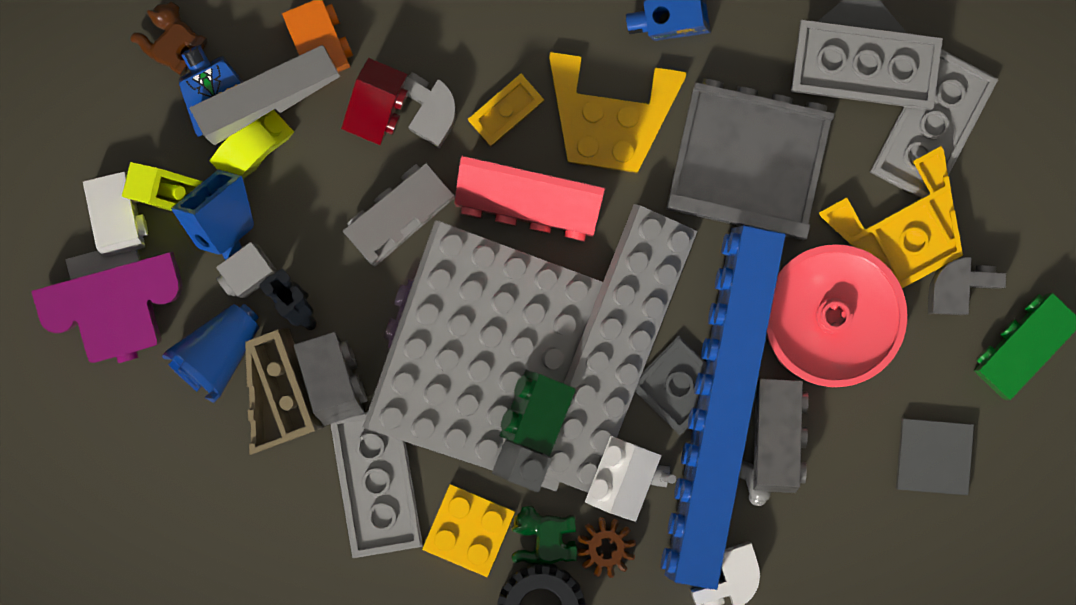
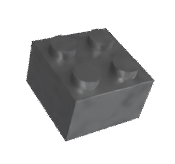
M336 332L294 345L313 412L324 426L365 413L362 403L368 400L362 381H359L357 374L352 372L353 369L358 367L353 350L349 348L347 340L341 341Z

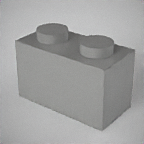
M250 242L216 267L221 274L216 279L228 295L233 297L236 295L246 299L260 288L259 284L269 275L272 276L277 270L260 246Z

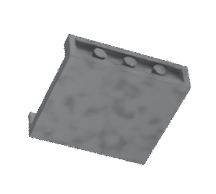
M703 79L702 84L696 82L693 86L666 210L737 226H748L786 234V237L799 240L807 239L810 224H808L829 128L835 113L826 112L827 106L819 103L807 102L806 107L792 104L793 98L783 95L772 94L771 99L757 96L758 91L752 88L738 86L737 91L723 89L724 83L720 81Z

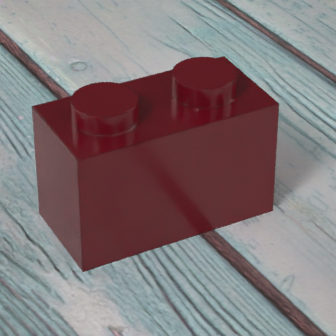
M368 58L356 78L341 129L381 145L386 134L393 135L399 123L401 115L396 114V109H402L408 96L409 90L404 89L408 74Z

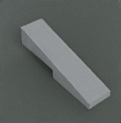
M321 45L190 107V110L204 137L215 146L273 109H276L279 113L285 111L340 77V74L326 48Z

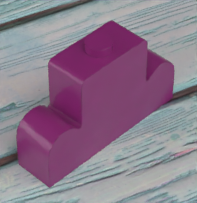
M169 252L31 292L39 320L47 331L52 333L68 332L78 324L89 362L95 363L116 357L117 362L122 363L139 358L138 350L161 343L162 338L152 302L167 304L175 301L181 295L183 284L174 252Z

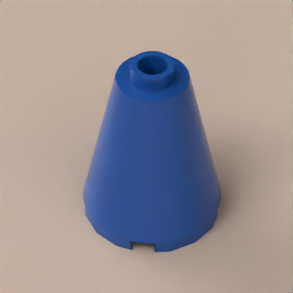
M233 304L168 348L162 357L163 359L172 360L168 365L195 391L203 387L208 392L205 398L215 403L221 397L246 353L245 342L253 339L259 330V326L256 323L259 317L245 304L241 307Z

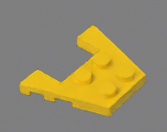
M550 52L549 60L568 163L638 173L686 78V72L655 68L650 103H638L578 94L576 91L582 57Z
M942 146L912 161L930 194L875 225L864 229L848 198L819 212L821 218L853 247L871 253L886 264L902 288L963 256L945 153Z

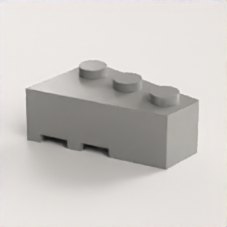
M417 164L411 167L402 175L401 179L403 182L394 190L389 187L374 200L376 204L366 212L362 210L347 223L348 227L343 230L344 234L373 266L376 267L455 199V196L427 164H424L421 168Z

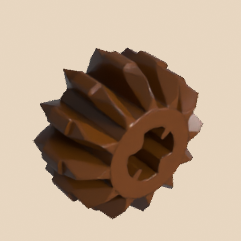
M603 517L598 518L600 530L596 531L590 523L585 525L586 530L592 535L591 538L578 535L577 540L588 544V547L579 548L576 552L577 556L590 554V557L582 563L584 569L589 568L595 562L597 565L594 569V576L599 577L603 566L607 567L608 577L613 578L615 574L613 565L617 564L622 572L627 571V566L621 561L622 557L628 560L635 559V554L625 551V548L636 546V540H622L631 531L628 526L622 528L618 533L615 532L619 525L618 519L614 518L611 521L610 529H606L605 520ZM610 538V544L613 541L616 543V548L611 550V556L603 557L602 551L599 554L596 551V547L602 545L601 539Z

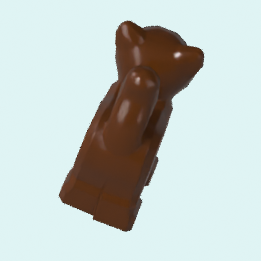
M174 2L158 4L153 10H148L147 13L154 25L165 30V32L154 43L150 42L143 33L134 32L130 40L132 43H137L142 51L157 63L170 67L172 71L180 76L185 75L189 68L181 54L187 48L191 49L198 45H201L202 49H204L208 43L207 38L203 35H197L188 24L181 20L180 8Z

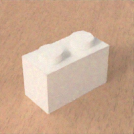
M125 172L83 181L96 249L103 257L145 248L143 236L148 235V228L144 215H138L136 205L138 201L121 197L127 177Z
M610 436L585 503L636 522L662 455Z

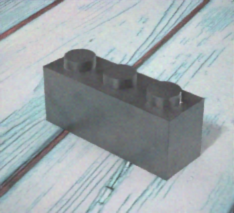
M760 379L757 383L753 491L796 493L800 488V483L806 482L807 464L806 462H801V448H806L808 431L807 427H802V413H807L808 392H802L803 381Z

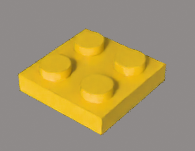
M450 484L422 550L488 577L515 511Z

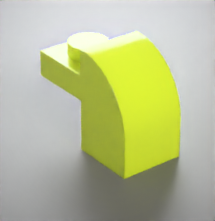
M273 109L229 136L209 161L217 170L241 175L244 179L258 168L268 154L289 140L294 131Z

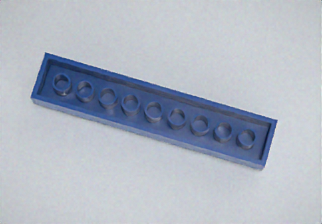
M740 226L731 228L730 234L726 233L723 239L721 253L726 255L724 269H718L715 279V289L719 290L717 304H711L708 316V324L713 326L710 339L705 338L701 352V358L706 359L705 371L698 373L696 378L695 394H699L697 408L691 409L688 419V429H692L690 443H685L682 450L681 464H686L683 478H678L675 486L674 498L679 499L677 512L671 513L668 523V534H672L670 548H664L661 559V569H665V576L676 583L713 590L718 588L786 234Z

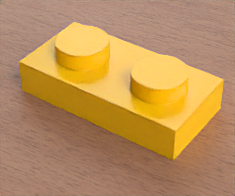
M521 73L468 118V121L489 146L492 147L541 105L544 99Z

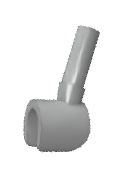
M658 465L650 485L666 488L668 483L673 484L676 482V477L669 474L670 467Z

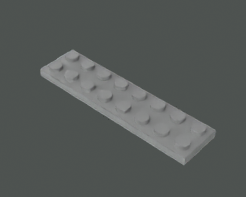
M633 205L563 383L576 388L575 394L551 455L548 456L540 453L552 458L546 477L589 492L610 436L616 438L618 436L696 237V230L641 205Z

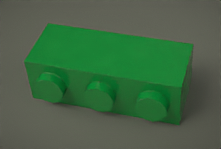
M1053 293L1045 294L1043 297L1037 294L1024 308L1028 313L1018 323L1015 319L1011 321L1000 333L1003 337L1002 341L995 348L989 345L976 359L979 365L973 371L1004 400H1011L1076 331V314Z

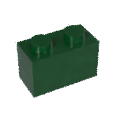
M526 369L524 375L518 379L515 385V398L511 408L506 411L502 418L500 437L550 456L576 388Z

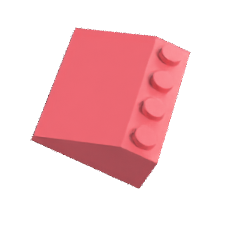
M461 156L454 204L457 207H462L460 214L481 218L482 212L496 215L495 222L516 226L517 220L531 223L529 229L550 234L551 228L564 230V237L585 241L586 236L593 237L605 188Z

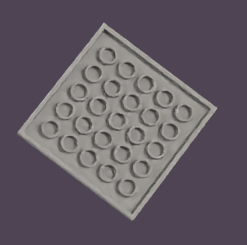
M435 221L363 427L493 470L503 443L507 440L500 437L502 431L501 421L506 411L511 408L515 398L514 389L518 379L524 375L527 369L564 383L603 282L451 225ZM545 476L541 487L557 491L560 482Z

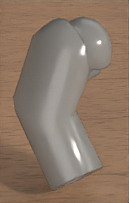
M742 460L739 478L746 480L750 493L748 499L753 505H764L770 498L771 492L753 491L754 464Z

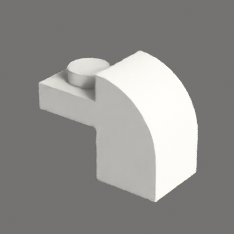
M748 541L725 549L721 568L724 579L719 580L717 590L702 587L691 589L695 605H722L725 603L723 598L727 596L730 597L732 605H744L754 596L759 585L760 570L752 543Z

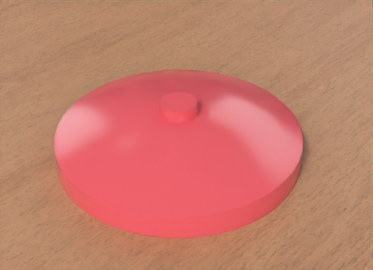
M834 244L815 247L791 259L778 272L766 336L778 360L797 377L825 387L856 385L880 373L899 351L907 327L908 315L905 296L893 272L871 253L847 245Z

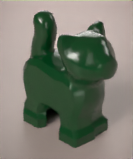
M523 506L522 510L514 517L512 531L524 536L536 534L535 550H517L511 556L514 563L525 561L529 564L577 561L575 541H569L566 545L562 541L563 534L576 532L575 515H568L567 517L543 516L533 506Z

